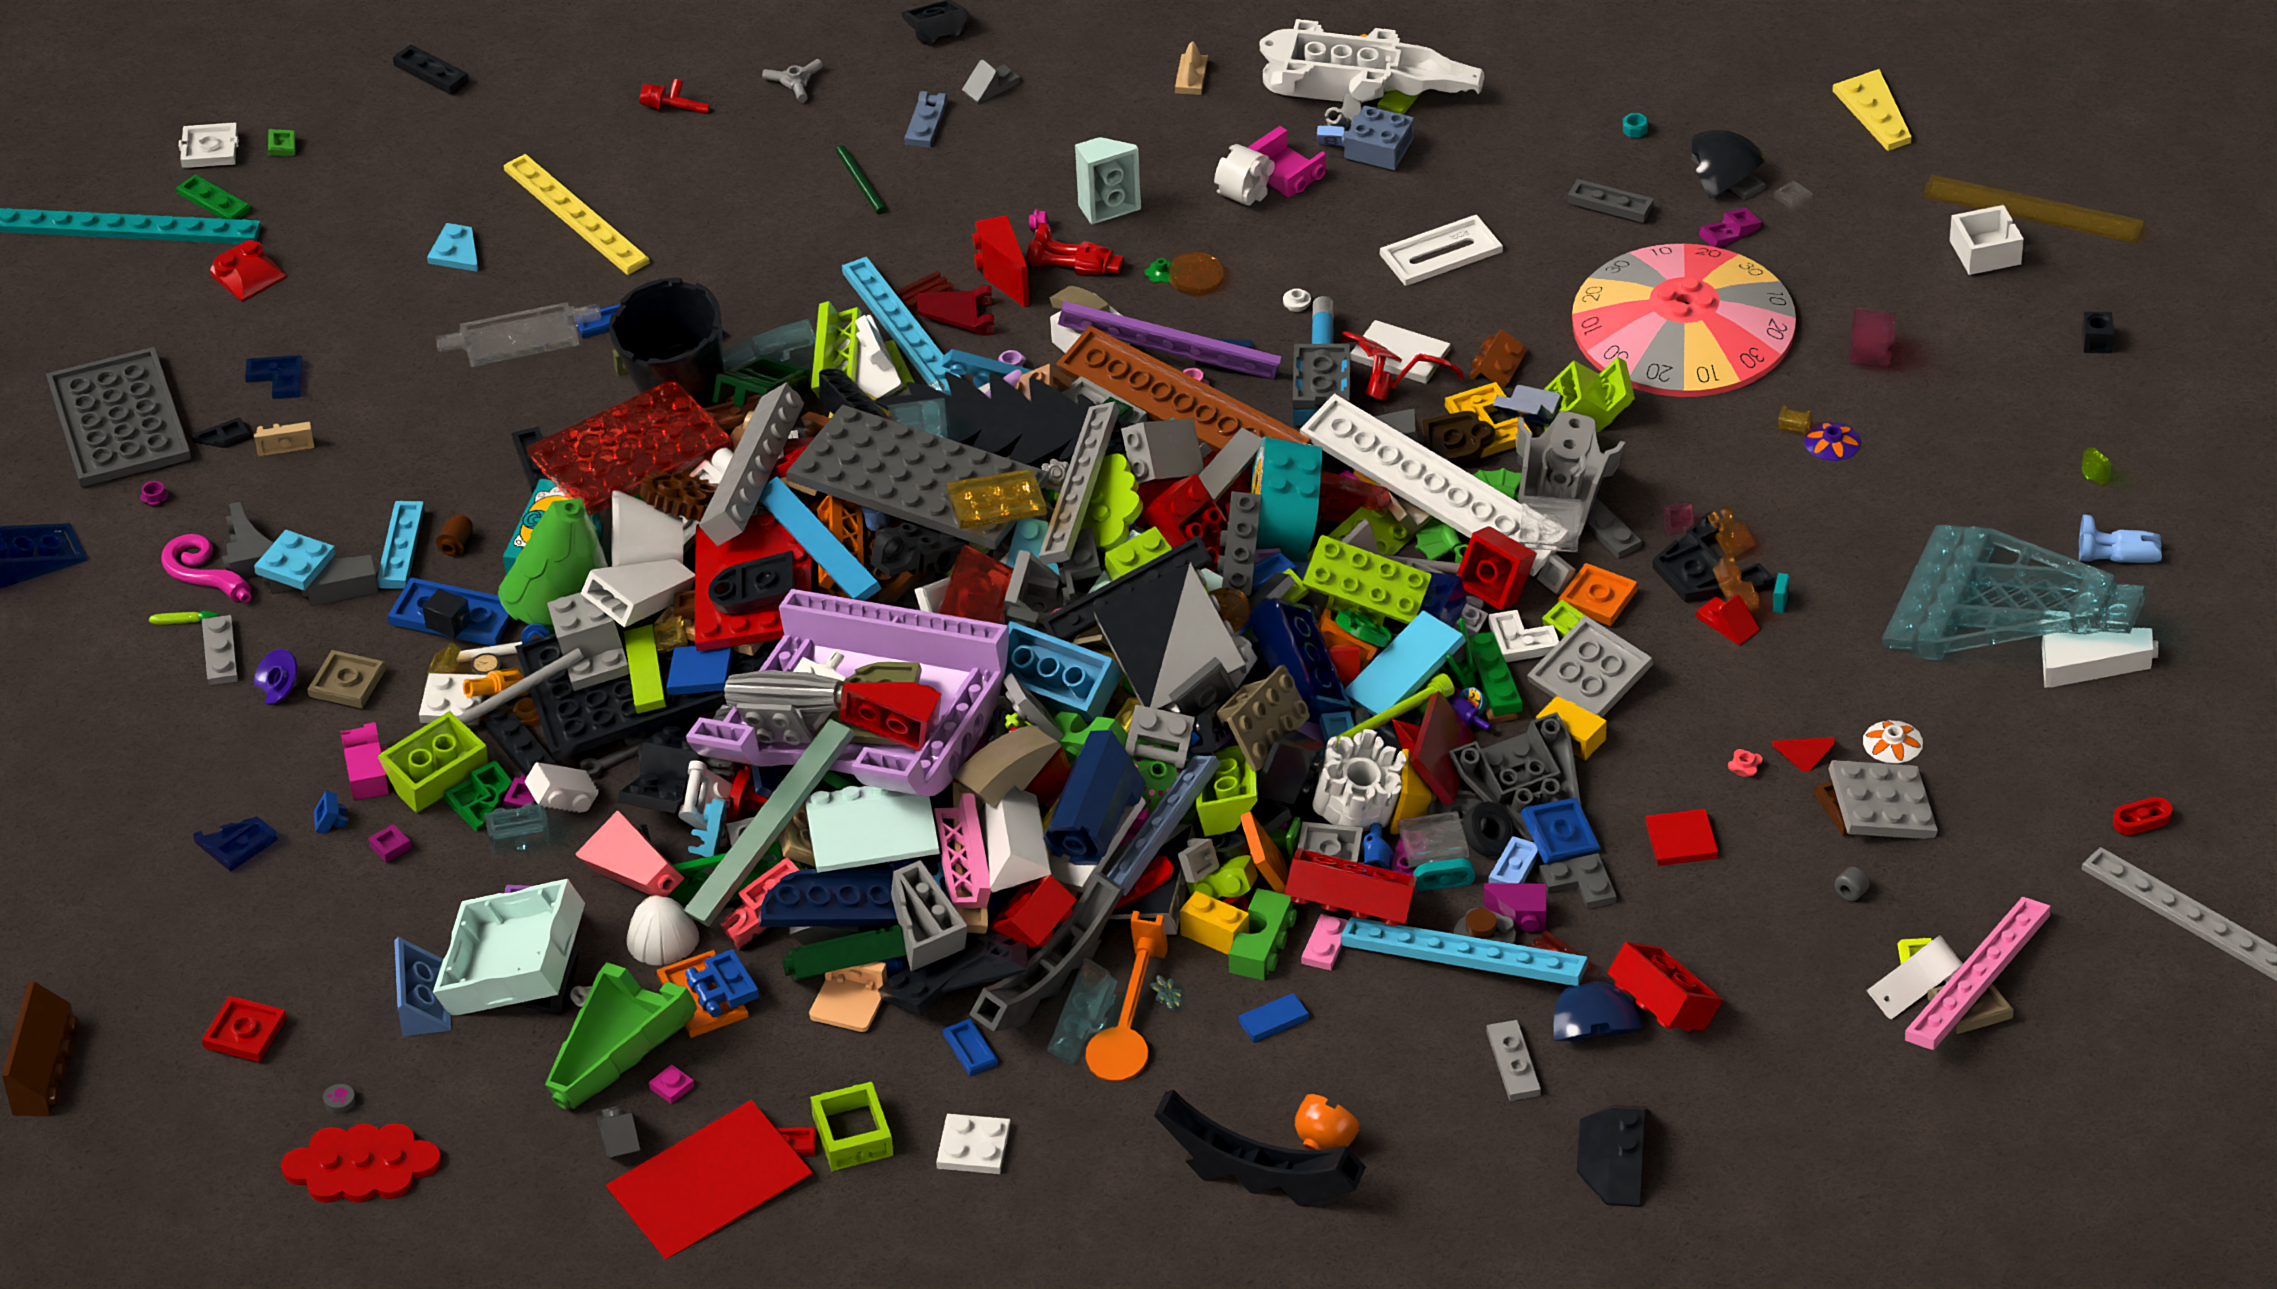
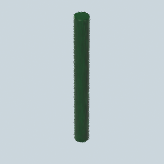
M843 145L836 148L837 155L876 214L885 213L887 209L846 147Z

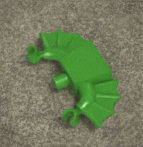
M1502 468L1497 471L1479 470L1473 475L1511 499L1518 500L1519 492L1517 490L1520 487L1522 473H1514ZM1435 517L1414 533L1418 539V544L1415 546L1416 550L1423 552L1428 560L1436 561L1451 551L1456 553L1455 563L1462 562L1468 546L1462 544L1459 539L1460 535L1467 538L1464 534Z

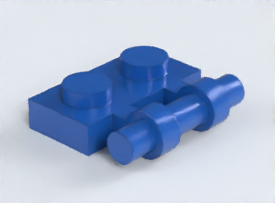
M733 949L705 959L706 970L698 972L695 967H691L685 972L688 978V986L692 992L698 994L703 1010L708 1011L712 1017H717L721 1014L722 1009L719 1006L721 1002L726 1001L732 1009L759 998L758 988ZM715 983L717 988L709 990L707 986Z

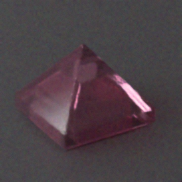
M1692 502L1663 506L1666 535L1687 532V529L1694 525Z

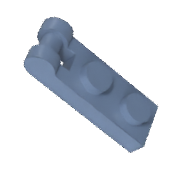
M920 91L917 106L904 138L905 145L931 148L948 102L946 93L930 95L927 91Z

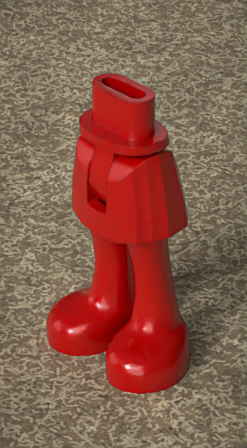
M1046 223L1039 224L1036 238L1030 241L1026 256V262L1029 266L1069 267L1075 269V275H1100L1101 272L1102 275H1107L1108 272L1119 274L1125 260L1124 256L1115 255L1114 250H1108L1094 243L1083 241L1081 244H1065L1053 239L1052 229Z

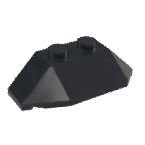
M1612 1105L1580 1119L1577 1173L1601 1197V1200L1606 1205L1640 1207L1645 1106Z

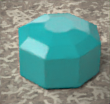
M1640 113L1628 114L1623 118V133L1631 138L1644 136L1648 133V118Z

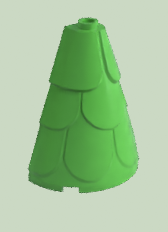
M581 498L552 501L530 533V539L499 586V601L516 621L520 619L528 624H542L548 628L550 634L556 632L547 603L561 597L582 592L591 570L609 567L603 548L598 540L595 525Z
M606 962L598 972L586 1001L577 1015L568 1039L563 1042L545 1086L553 1095L551 1097L552 1101L562 1109H567L568 1107L575 1109L618 1080L621 1073L636 1065L646 1054L683 1028L694 1017L697 1005L690 991L686 987L667 981L659 990L662 995L642 989L626 968Z

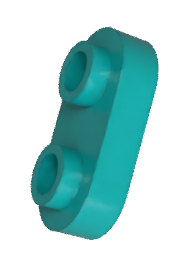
M1464 858L1426 862L1419 865L1413 872V876H1417L1415 886L1419 891L1468 886L1476 878L1473 863Z

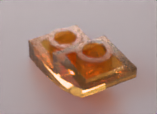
M1733 556L1722 557L1713 570L1724 596L1729 601L1736 595H1740L1753 616L1759 609L1760 600L1758 593L1754 591L1752 581L1740 582L1741 571L1735 565Z

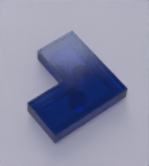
M302 355L247 359L246 383L273 381V399L301 397Z

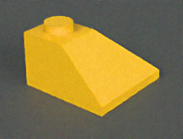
M1402 749L1406 757V763L1401 771L1400 786L1402 788L1390 821L1389 834L1396 835L1426 816L1429 805L1434 800L1436 801V794L1410 764L1412 753L1409 749Z

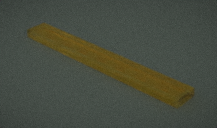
M1932 174L1925 187L1923 196L1924 198L1979 210L2004 205L2011 217L2137 244L2144 228V220Z

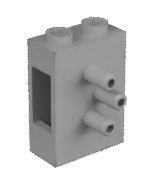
M1193 418L1141 422L1121 429L1126 449L1124 457L1131 465L1130 473L1134 475L1139 484L1184 479L1194 474L1199 476L1204 470Z

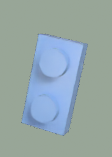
M1512 836L1489 876V883L1523 884L1540 856L1535 843Z

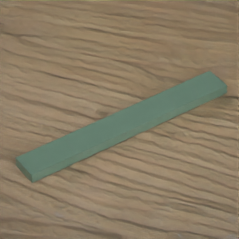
M832 719L828 720L683 910L689 917L708 927L712 924L855 736V733L850 728Z

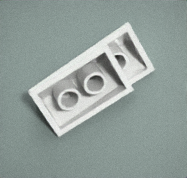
M1012 787L995 808L984 802L978 812V818L989 871L991 891L996 892L1051 875L1048 848L1043 840L1045 829L1040 816L1037 796L1025 790L1021 792Z

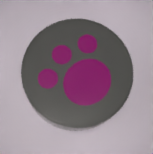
M346 1084L332 1085L323 1094L324 1106L327 1111L333 1114L346 1113L356 1103L353 1088Z

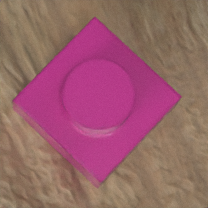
M671 1064L649 1082V1087L667 1102L673 1104L694 1087V1080Z

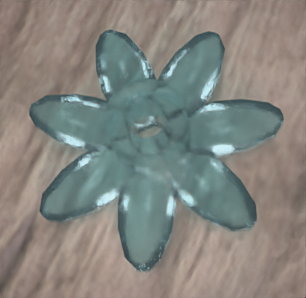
M1157 975L1158 983L1153 982L1150 984L1151 988L1159 992L1155 997L1156 1001L1166 1003L1169 1010L1174 1008V1004L1178 1007L1184 1006L1180 998L1184 995V991L1174 989L1175 980L1171 978L1166 981L1161 975Z

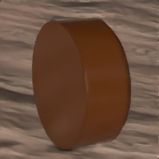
M1475 909L1466 916V931L1474 938L1484 939L1491 937L1497 930L1496 915L1488 909Z

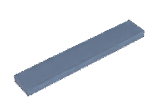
M1216 756L1192 757L1110 870L1107 877L1125 888L1122 896L1128 894L1221 763Z

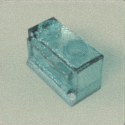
M527 803L522 808L511 810L498 808L492 813L485 814L491 855L498 854L496 839L513 837L515 848L523 850L527 847L525 834L542 831L544 833L545 845H552L546 809L543 805L539 807L535 803Z

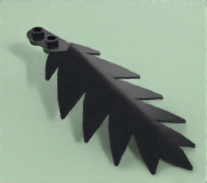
M946 372L945 378L952 396L929 386L907 382L906 386L911 395L891 396L875 400L876 404L886 410L905 417L900 422L901 424L922 431L943 425L936 435L959 443L965 442L980 432L972 447L993 454L1006 448L1020 437L1008 459L1026 465L1062 448L1068 442L1069 444L1060 455L1059 461L1062 462L1072 457L1088 409L1091 406H1096L1092 400L1083 394H1078L1077 396L1078 406L1074 401L1052 386L1034 377L1029 378L1030 402L1020 391L994 373L989 374L991 399L964 379ZM1117 418L1109 445H1124L1121 429L1136 423Z

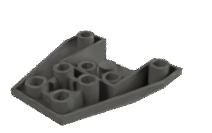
M1557 712L1530 721L1527 733L1483 749H1480L1477 741L1449 751V755L1461 778L1485 802L1491 801L1502 806L1512 818L1515 832L1524 840L1534 841L1521 815L1525 807L1576 797L1581 806L1571 738Z

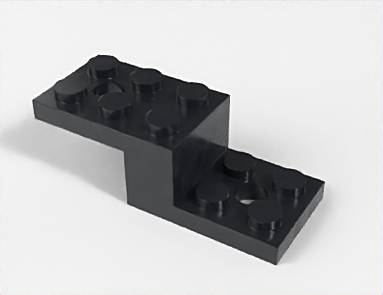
M677 720L671 722L642 743L640 775L636 780L619 791L618 803L675 814L680 810V806L685 801L690 777L688 774L689 763L691 761L705 763L703 760L704 756L694 751L687 742L686 735L694 726L691 725L690 721ZM702 782L700 783L698 796H699V794H700V789H701V784H702Z

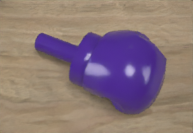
M1454 695L1449 698L1448 703L1469 728L1474 723L1487 731L1490 730L1491 724L1477 717L1480 711L1473 704L1460 695Z

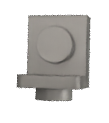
M1191 838L1187 841L1188 848L1178 854L1186 882L1195 883L1220 867L1211 839Z

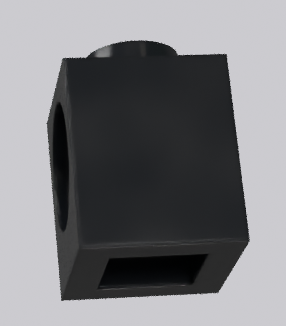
M2084 311L2082 323L2083 353H2112L2114 339L2112 312Z

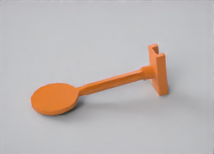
M1133 911L1130 922L1134 951L1137 956L1118 1026L1110 1027L1097 1033L1091 1038L1086 1048V1063L1090 1071L1098 1078L1111 1082L1126 1081L1140 1074L1148 1062V1047L1145 1040L1136 1031L1131 1030L1149 960L1152 957H1166L1168 946L1164 915L1157 914L1156 922L1140 920L1139 911Z

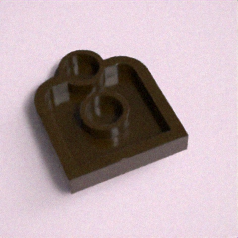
M1462 411L1423 420L1425 448L1454 465L1476 460L1481 456L1483 448L1492 444L1496 438L1494 427L1486 421H1480L1477 414L1472 411Z

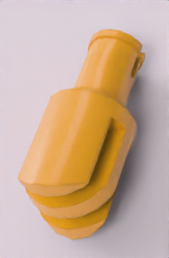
M518 668L494 670L488 672L485 678L464 680L463 692L467 698L488 695L491 698L525 677ZM530 690L525 691L517 697L528 695Z

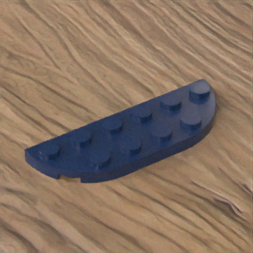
M805 869L792 872L780 878V882L767 891L759 913V927L899 925L891 896L893 871L886 869H839L817 873V869Z

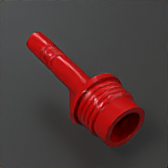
M673 79L669 94H666L665 85L657 86L644 83L639 98L640 104L655 108L657 111L661 110L663 104L707 114L710 108V104L679 97L683 81Z

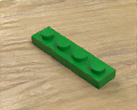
M1478 633L1468 636L1469 643L1472 645L1473 662L1477 668L1476 675L1487 698L1492 715L1499 716L1522 712L1521 698L1494 633Z

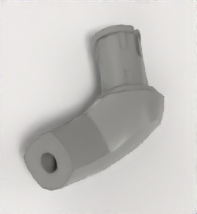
M1345 94L1341 109L1331 107L1326 111L1327 126L1344 127L1345 131H1349L1354 116L1359 115L1362 110L1361 101L1354 99L1351 94Z

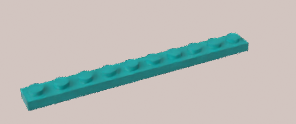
M0 208V232L241 244L247 240L257 241L261 229L260 221L246 219Z

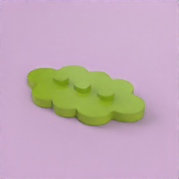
M1119 453L1104 457L1080 530L1092 527L1097 550L1102 553L1118 547L1127 540L1129 535L1127 525L1135 521L1143 509V501L1137 494L1139 482L1130 473L1131 465L1124 455ZM1054 492V499L1057 502L1060 493Z

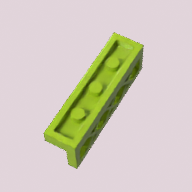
M829 301L819 304L811 389L818 398L819 372L821 370L837 369L846 359L848 364L842 371L854 382L856 380L859 338L856 333L860 332L856 320L862 314L858 307L838 313ZM852 319V322L844 330L841 329L843 321ZM847 338L850 339V343L842 351L839 350L842 343Z

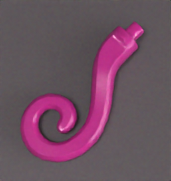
M199 534L182 535L172 539L164 547L161 556L162 565L166 572L174 579L188 584L220 589L234 602L240 600L242 603H247L250 601L251 587L238 574L228 570L192 569L181 565L176 558L181 551L188 548H199L201 550L195 554L183 552L181 554V561L190 567L207 563L213 555V545L205 536Z

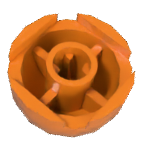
M1315 1094L1306 1095L1295 1116V1128L1299 1138L1304 1142L1302 1146L1306 1150L1348 1147L1360 1130L1358 1129L1360 1126L1359 1122L1342 1106L1337 1104L1334 1109L1326 1105L1327 1098Z

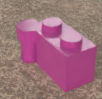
M367 723L361 728L340 731L353 801L389 794L387 784L391 783L378 759V755L387 750L386 744H379L376 723Z

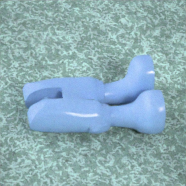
M2083 514L2079 534V561L2090 562L2096 559H2110L2117 563H2156L2161 561L2162 541L2160 534L2140 530H2117L2111 534L2103 533L2096 529L2094 518L2091 515Z

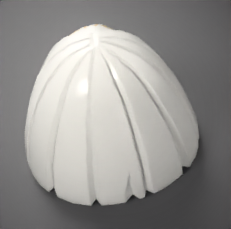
M653 895L646 898L636 908L628 930L627 947L631 955L642 963L667 965L682 960V958L687 957L694 951L699 942V931L693 919L683 911L684 908L677 901L669 897Z

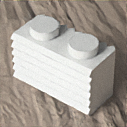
M535 763L525 780L526 786L539 807L543 805L544 808L548 806V808L553 807L554 809L558 808L564 811L585 812L589 810L598 795V789L594 786V782H591V778H589L586 770Z

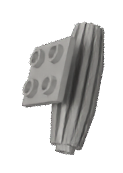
M763 670L729 676L725 682L724 696L727 704L736 707L746 724L754 727L758 741L763 743L787 742L793 745L800 743L811 744L814 738L804 724L803 715L840 710L844 682L840 679L809 672Z

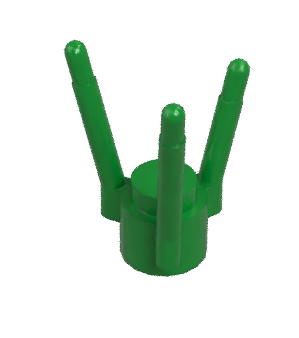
M1459 618L1460 632L1466 639L1463 647L1467 663H1456L1452 655L1447 654L1446 658L1451 666L1449 671L1444 665L1438 670L1446 674L1455 687L1464 690L1465 688L1476 686L1477 680L1473 673L1477 671V668L1473 662L1464 618Z

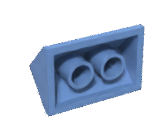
M397 937L394 940L397 1006L403 1036L450 1031V1013L446 1011L433 993L443 959Z

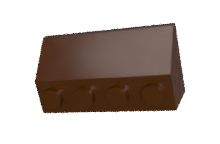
M28 981L2 1078L12 1115L50 1117L52 1107L57 1106L59 1103L60 1093L58 1084L65 1080L66 1066L64 1062L65 1058H70L72 1055L71 1036L77 1034L79 1022L78 1017L73 1015L70 1002L35 981Z

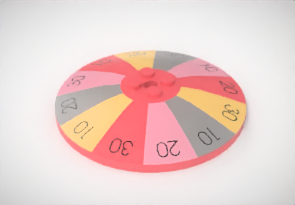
M1665 244L1628 252L1597 269L1587 278L1576 295L1573 304L1572 325L1575 340L1580 350L1601 372L1617 357H1620L1627 362L1632 388L1665 396L1700 397L1739 389L1755 382L1772 371L1783 360L1792 345L1795 335L1796 314L1792 298L1781 281L1755 261L1740 254L1712 246Z

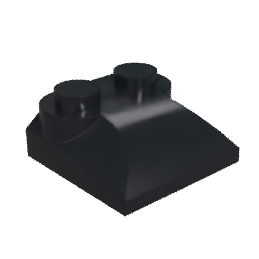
M943 0L901 12L902 18L915 29L917 40L923 41L924 44L934 43L938 41L939 37L946 35L947 37L959 36L967 28L966 21L968 16L966 8L952 0Z

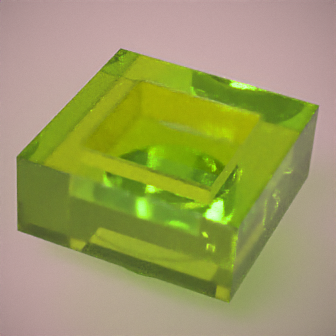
M2093 446L2084 450L2082 461L2084 476L2087 479H2093L2100 486L2109 482L2111 462Z

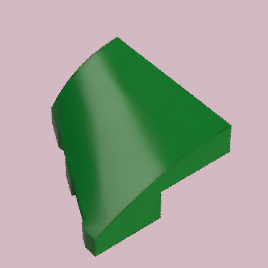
M494 760L472 771L468 780L444 791L443 798L475 831H478L483 827L507 793L512 781L499 763Z

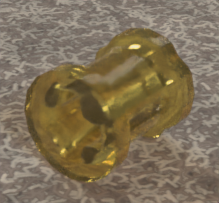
M1783 405L1779 415L1778 430L1789 429L1799 431L1802 435L1806 436L1811 425V411L1799 412L1790 410L1788 406Z

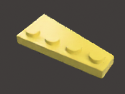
M1880 69L1833 84V92L1887 151L1911 143L1909 130Z

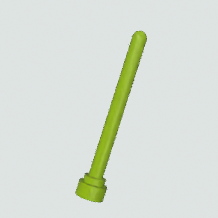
M1444 673L1432 678L1426 689L1336 736L1337 743L1335 748H1337L1341 736L1349 737L1353 741L1357 733L1361 732L1363 734L1365 729H1377L1392 721L1391 718L1395 719L1429 701L1430 695L1437 691L1445 699L1453 695L1454 685L1451 679Z

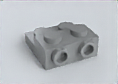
M1302 822L1298 848L1365 864V862H1360L1361 858H1364L1363 827Z

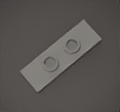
M1513 1020L1487 1025L1486 1032L1509 1101L1541 1096V1089L1518 1021Z

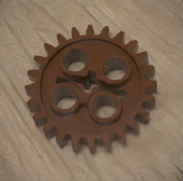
M662 471L659 474L653 472L652 475L646 474V477L642 478L639 495H641L642 500H646V504L654 505V509H663L664 514L673 513L674 517L683 516L686 520L693 519L701 522L719 484H711L709 479L701 480L699 476L691 477L687 473L681 474L672 471V474Z

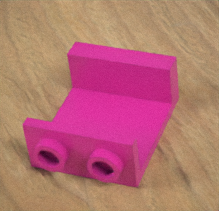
M1281 126L1247 147L1267 155L1270 160L1274 161L1275 168L1269 176L1267 185L1288 198L1296 193H1301L1307 185L1315 180L1322 179L1326 173V154L1321 152L1308 160L1288 147L1287 130Z

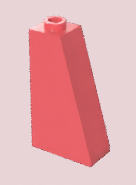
M618 810L576 853L578 858L598 874L651 896L667 897L684 879L644 834Z

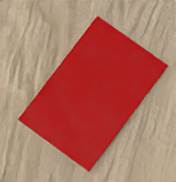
M750 1100L606 1184V1188L666 1260L813 1175V1172L755 1103Z

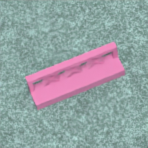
M962 794L959 808H934L933 812L948 899L954 908H987L991 893L990 877L974 794ZM958 818L959 825L954 829L943 823V819ZM952 839L963 846V849L958 853L947 846ZM959 863L968 872L961 876L953 871L952 867ZM962 886L971 892L973 897L957 898L956 891Z

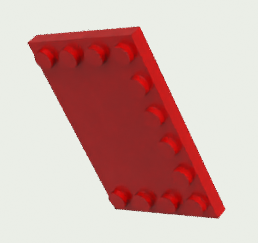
M771 513L750 516L742 533L719 546H716L700 528L699 524H696L695 646L697 652L779 640L784 636L779 606L782 602L736 614H726L715 609L708 595L709 585L726 568L793 551L796 558V590L813 592V558Z

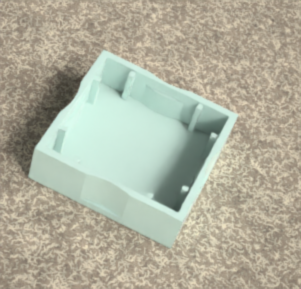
M564 879L531 886L517 892L498 893L462 901L452 931L450 948L443 959L433 990L434 995L450 1015H462L558 995L585 906V902L570 881Z

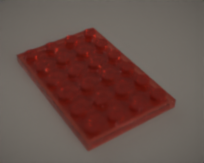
M668 381L527 446V453L568 499L581 498L591 516L612 506V491H620L630 496L639 493L642 478L646 477V474L652 475L653 472L661 474L662 471L672 474V471L682 473L701 464L705 459L713 458L714 454L721 448H728L730 450L734 446L733 439L677 381Z

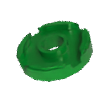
M1340 610L1335 618L1336 624L1361 640L1377 646L1387 647L1393 637L1391 631L1385 626L1380 625L1377 628L1371 618L1352 610Z

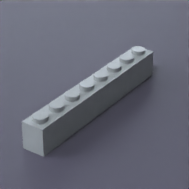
M787 382L761 397L699 524L700 528L716 546L723 544L744 531L804 405L800 395Z

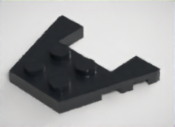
M1711 512L1706 513L1702 517V522L1697 526L1692 525L1687 529L1686 535L1681 540L1673 541L1652 561V568L1684 602L1773 587L1774 577L1760 563L1732 573L1707 547L1705 543L1724 536L1725 529Z

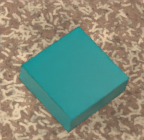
M1778 573L1773 594L1772 612H1785L1789 595V574Z

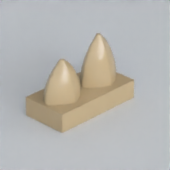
M1193 41L1188 45L1186 53L1181 55L1175 84V93L1202 95L1208 55H1200Z

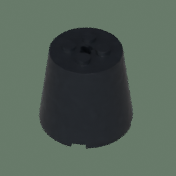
M682 278L654 280L633 289L620 300L621 305L615 314H611L609 333L616 351L646 405L654 412L668 417L713 406L715 404L712 401L716 376L718 374L724 375L722 318L720 306L714 294L702 284L685 283Z

